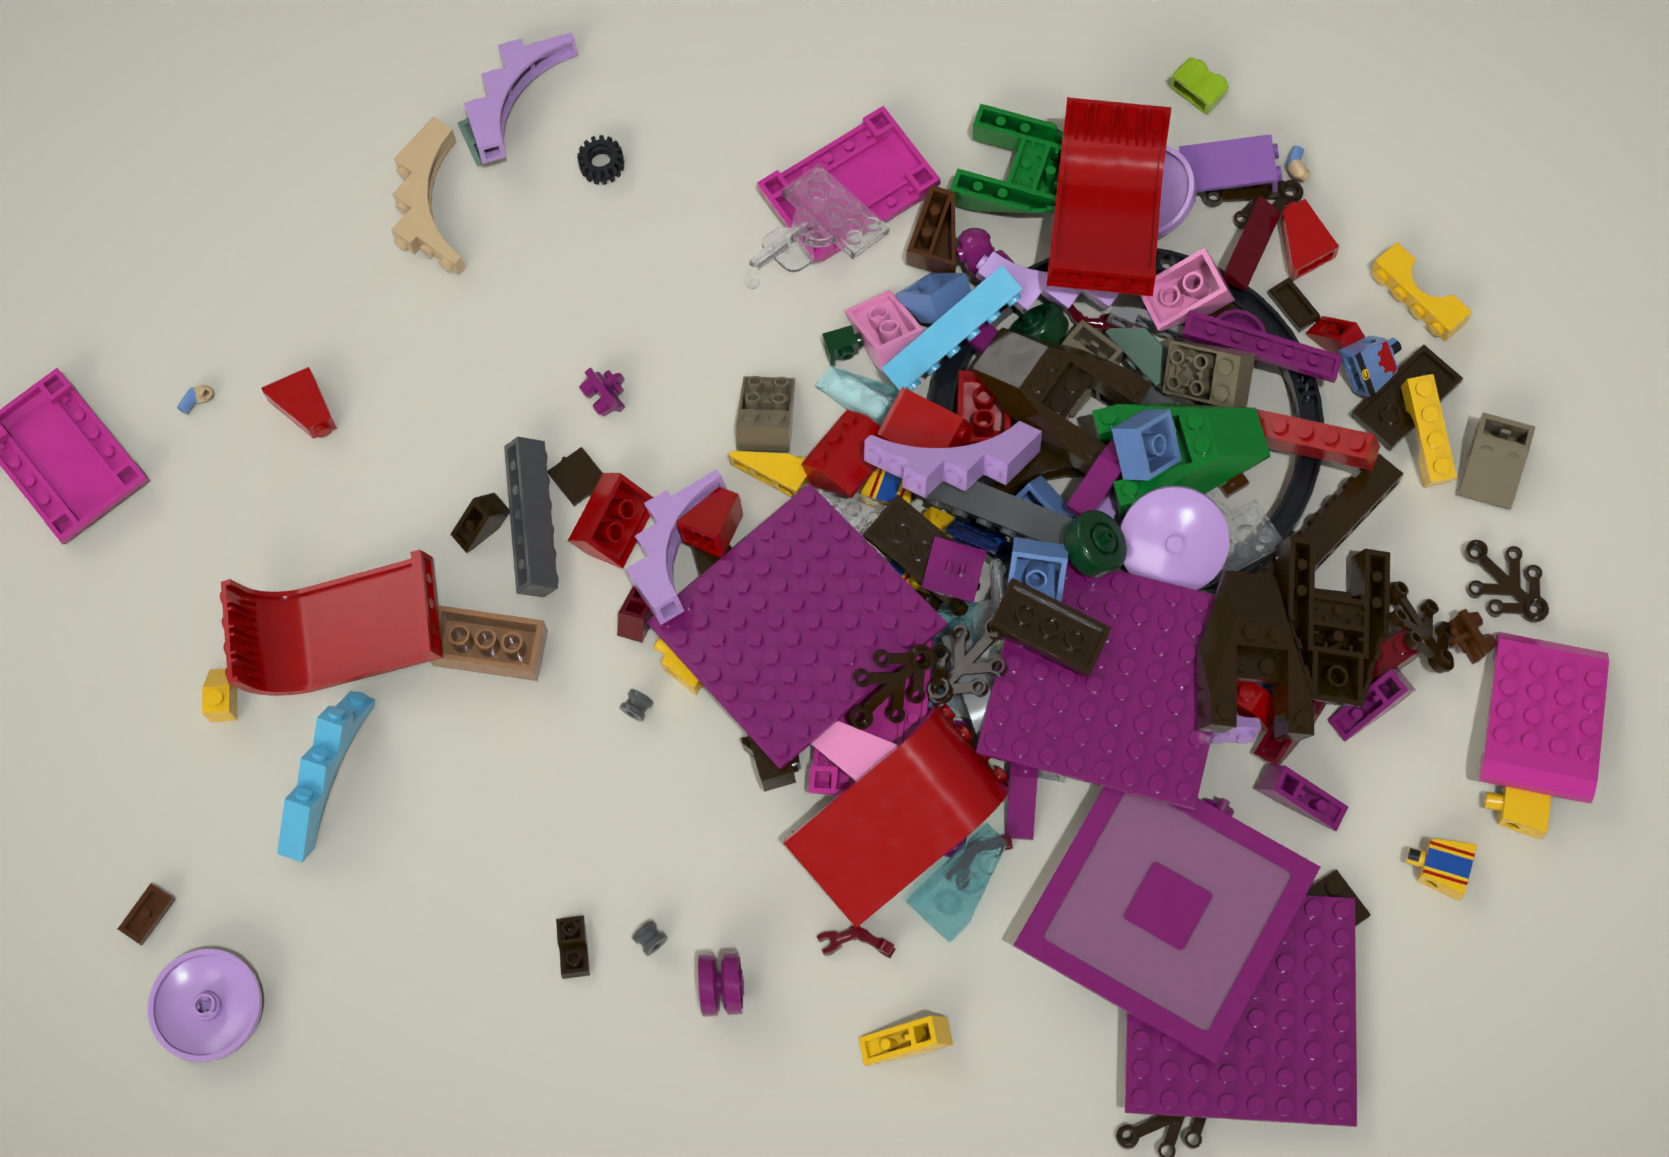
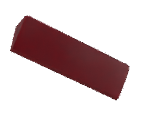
M1259 196L1223 275L1227 284L1245 291L1281 216V212L1261 196Z

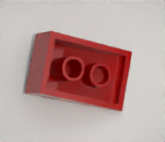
M959 370L957 415L974 425L971 438L964 446L991 439L1010 429L1011 415L1009 416L1006 413L1003 405L994 394L992 395L973 371Z

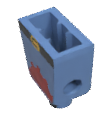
M1367 336L1338 351L1339 355L1342 356L1341 361L1354 394L1371 398L1397 372L1398 366L1394 355L1402 349L1397 339L1390 338L1387 340L1377 336Z

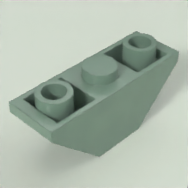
M1109 328L1106 333L1111 337L1110 340L1124 350L1128 356L1125 361L1135 371L1140 368L1145 374L1142 378L1152 383L1153 387L1157 386L1160 390H1163L1168 350L1146 328Z

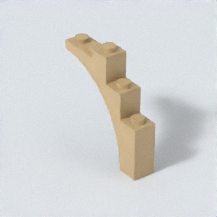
M433 116L394 158L398 168L396 171L405 181L395 190L393 197L396 202L395 207L404 216L391 231L395 238L394 243L401 250H409L414 255L421 250L427 257L431 258L433 256L439 260L438 263L446 271L450 272L452 270L460 275L466 269L462 257L446 243L437 230L432 211V193L437 172L445 156L455 145L456 139L453 130Z

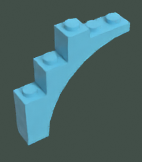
M350 691L335 707L328 706L317 717L313 746L301 757L297 786L284 800L277 854L303 862L314 850L322 812L336 772L356 732L374 709L375 699L367 697L360 692Z

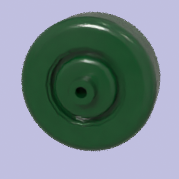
M1044 303L1022 314L1009 329L1059 343L1068 331L1069 321L1058 305Z
M1099 510L1085 511L1069 521L1064 530L1065 550L1068 551V557L1073 565L1083 574L1093 578H1101L1116 571L1124 564L1127 556L1126 539L1120 526L1108 514Z

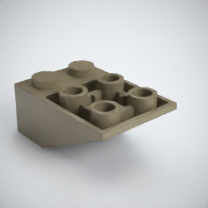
M1081 320L1062 343L1082 349L1118 365L1122 363L1124 350L1084 320ZM1090 386L1071 411L1070 417L1074 418L1096 393V390Z
M1170 340L1162 392L1224 407L1247 406L1255 353L1226 347Z
M743 377L736 424L737 450L790 452L795 378Z
M1483 412L1476 425L1458 495L1511 510L1530 450L1535 426Z

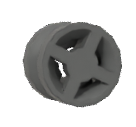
M630 689L628 692L629 698L619 708L626 715L642 722L645 718L646 710L651 708L654 702L645 694L635 689Z
M653 920L644 924L632 937L636 944H641L646 956L656 952L668 939L665 933H660L657 930V924Z

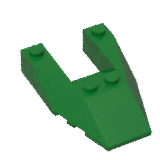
M980 103L973 123L972 140L1017 153L1007 182L957 168L950 188L951 191L955 192V206L982 212H1055L1063 132L1057 129V125L1054 123Z
M1158 403L1117 404L1092 410L1096 438L1105 445H1108L1113 439V427L1142 410L1170 409L1182 460L1150 480L1122 479L1114 481L1113 497L1120 519L1124 518L1130 506L1139 497L1153 489L1177 485L1190 487L1206 494L1216 487L1220 488L1229 479L1239 473H1245L1271 456L1256 408Z

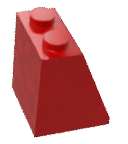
M902 387L877 434L887 441L907 446L953 448L964 446L970 440L974 425L965 418Z

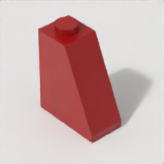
M1306 199L1298 203L1294 201L1288 204L1283 209L1280 225L1289 277L1292 281H1295L1335 259L1339 245Z
M309 367L261 387L268 402L311 438L325 437L337 429L318 383Z
M719 486L678 519L677 524L682 542L721 558L725 554L743 517L739 494Z

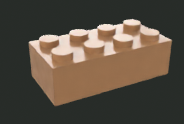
M438 605L443 658L430 661L432 666L538 681L548 634L544 620Z

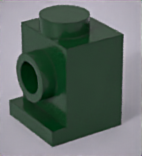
M852 325L822 333L823 345L831 367L836 366V360H849L853 358L856 354H859V349L863 348L860 333L855 334Z

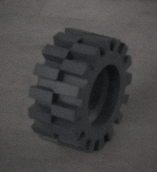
M599 135V140H596L595 136L591 137L592 142L590 143L588 140H585V147L580 146V153H577L583 177L586 176L589 182L593 179L596 185H599V180L602 181L603 185L607 184L606 180L610 179L611 183L614 182V176L619 178L621 171H624L625 161L619 143L616 140L613 142L612 137L609 136L605 140L604 135ZM599 154H607L611 158L610 162L604 166H594L592 159Z

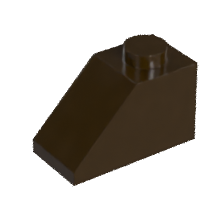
M495 492L475 497L450 535L468 553L501 527L510 513L509 508Z

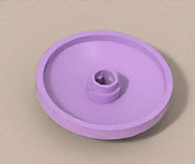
M1166 146L1158 238L1175 230L1187 218L1194 205L1197 193L1196 178L1191 166L1181 153L1169 146Z
M1177 485L1163 486L1145 493L1130 506L1120 526L1127 543V556L1124 565L1130 574L1194 590L1204 587L1216 577L1222 569L1229 551V531L1221 510L1208 496L1190 487Z
M218 949L194 950L173 960L157 977L148 1001V1019L152 1032L158 1042L173 1055L196 1063L218 1061L238 1051L253 1035L262 1012V992L254 972L235 955Z

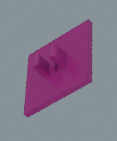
M934 537L921 589L974 603L987 551Z

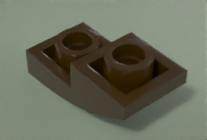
M584 915L556 919L562 979L589 976L590 964Z

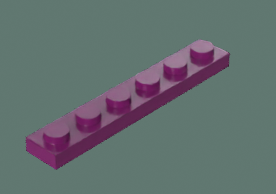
M1191 310L1188 312L1181 336L1182 338L1205 345L1255 353V360L1335 383L1342 360V356Z

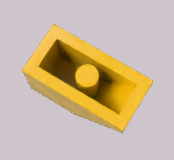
M226 668L209 670L202 687V714L210 722L237 720V688L228 684L225 675Z

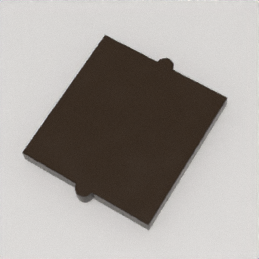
M582 447L568 457H562L561 462L547 471L548 475L574 507L587 497H591L603 474Z

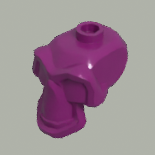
M968 228L962 231L958 238L959 247L955 248L959 262H964L966 269L974 275L975 281L980 282L975 277L979 271L976 265L984 255L989 257L993 251L995 252L994 246L992 247L989 233L984 229ZM1003 250L995 252L1004 259L1014 263Z

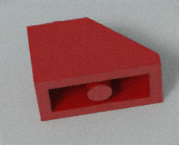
M1322 316L1306 333L1311 340L1325 351L1338 355L1339 350L1365 338L1357 322Z
M1238 680L1237 715L1259 718L1262 726L1261 729L1267 732L1274 720V698L1266 689L1254 682Z

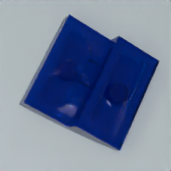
M954 519L945 531L946 535L997 556L1000 549L1005 548L1008 540L1005 537L959 519Z

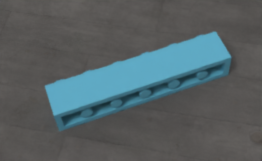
M1001 265L881 369L899 390L904 387L913 391L921 384L918 379L923 374L927 373L930 376L941 367L939 361L944 356H947L949 359L961 350L959 344L967 338L969 342L982 332L978 327L985 321L989 324L1002 315L999 310L1005 304L1011 307L1021 298L1019 292L1023 289L1004 266Z

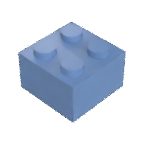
M1144 409L1112 428L1123 480H1150L1182 460L1170 409Z

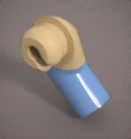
M1293 146L1286 163V169L1294 179L1304 182L1310 177V171L1301 162L1304 149L1300 146Z
M207 385L191 387L178 404L177 409L188 415L194 404L207 402L212 399V388Z

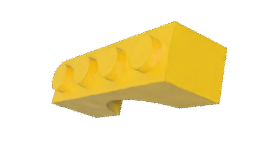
M1396 242L1375 260L1371 273H1373L1378 283L1384 284L1391 290L1396 300L1403 302L1410 308L1415 318L1421 319L1427 324L1433 335L1440 337L1446 342L1467 324L1472 311L1454 294L1446 297H1434L1422 292L1416 286L1412 277V268L1416 259Z
M1434 374L1409 378L1401 385L1406 411L1411 415L1417 431L1419 442L1418 465L1423 487L1450 483L1457 478Z

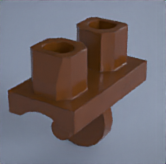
M1464 609L1448 622L1452 626L1450 632L1454 637L1448 643L1451 649L1460 647L1462 652L1467 654L1472 664L1481 661L1497 645L1493 635L1489 633L1482 635L1479 628L1483 625V619L1479 612L1469 613L1467 609Z

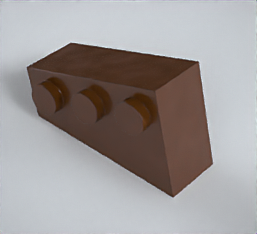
M930 185L907 249L906 265L936 273H956L955 192Z

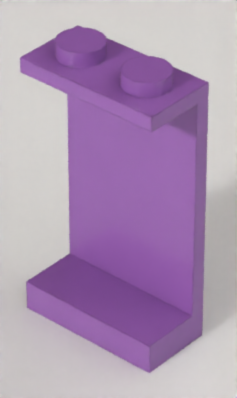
M1271 134L1179 146V153L1185 157L1195 174L1197 192L1271 183L1272 192H1277L1278 182L1282 181L1281 166H1276L1275 159H1279L1278 144H1273Z

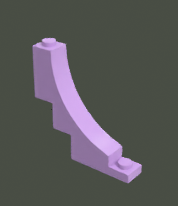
M994 251L989 257L984 255L976 265L979 271L975 277L982 282L1001 265L1004 266L1023 289L1019 292L1021 298L1013 306L1024 314L1040 294L1058 305L1064 312L1069 309L1080 293L1084 294L1105 311L1119 295V293L1046 286L1048 272L1019 266L1004 259Z

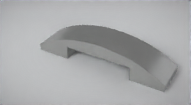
M1133 307L1112 308L1106 320V323L1118 328H1132L1134 324L1166 339L1174 336L1176 341L1202 344L1182 338L1184 326L1181 324L1158 331L1146 309Z
M965 630L959 631L957 637H962ZM952 634L941 637L943 645L951 651L952 656L949 661L952 668H954V638ZM971 637L966 642V654L974 647ZM985 674L966 675L957 681L958 683H972L975 679H983L988 684ZM979 684L976 687V692L983 689V684ZM990 687L987 695L984 697H977L974 694H962L976 735L981 734L991 696Z

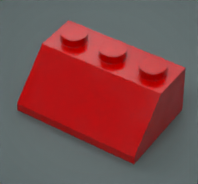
M847 409L802 463L811 485L853 498L877 468L864 461L865 439L870 435L883 439L877 434L880 426L869 416Z
M603 473L568 541L586 554L623 569L637 543L635 535L643 531L650 517L644 503L653 497L621 473Z

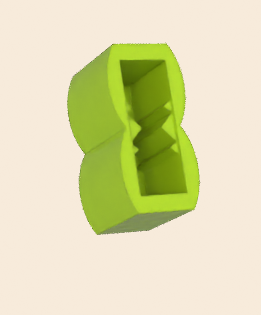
M1189 57L1171 76L1169 86L1178 95L1189 100L1194 107L1206 115L1221 102L1229 89V85L1222 75L1210 72L1202 60Z

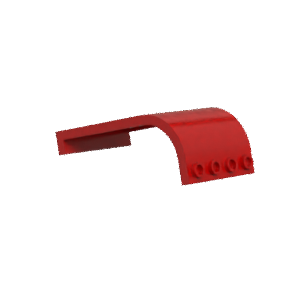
M1067 97L1046 286L1153 296L1156 278L1155 268L1162 179L1171 107Z
M420 549L411 552V559L290 591H259L247 588L231 579L221 581L220 601L223 608L221 622L225 635L223 649L227 662L225 675L228 684L243 691L269 696L304 694L443 658L433 557Z
M933 703L929 707V714L926 719L902 743L795 832H790L784 837L783 844L856 928L979 827L999 807L1009 793V785L1006 782L1009 779L1008 775L1000 766L994 768L989 762L991 757L976 754L977 746L971 741L974 737L964 724L959 727L953 719L956 716L946 703L944 705Z

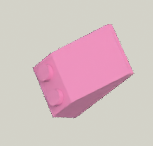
M1205 247L1156 275L1153 296L1140 295L1158 331L1185 323L1189 310L1208 315L1235 300L1216 263Z
M891 290L845 310V314L855 332L860 333L863 346L882 374L884 372L881 368L924 332V329Z

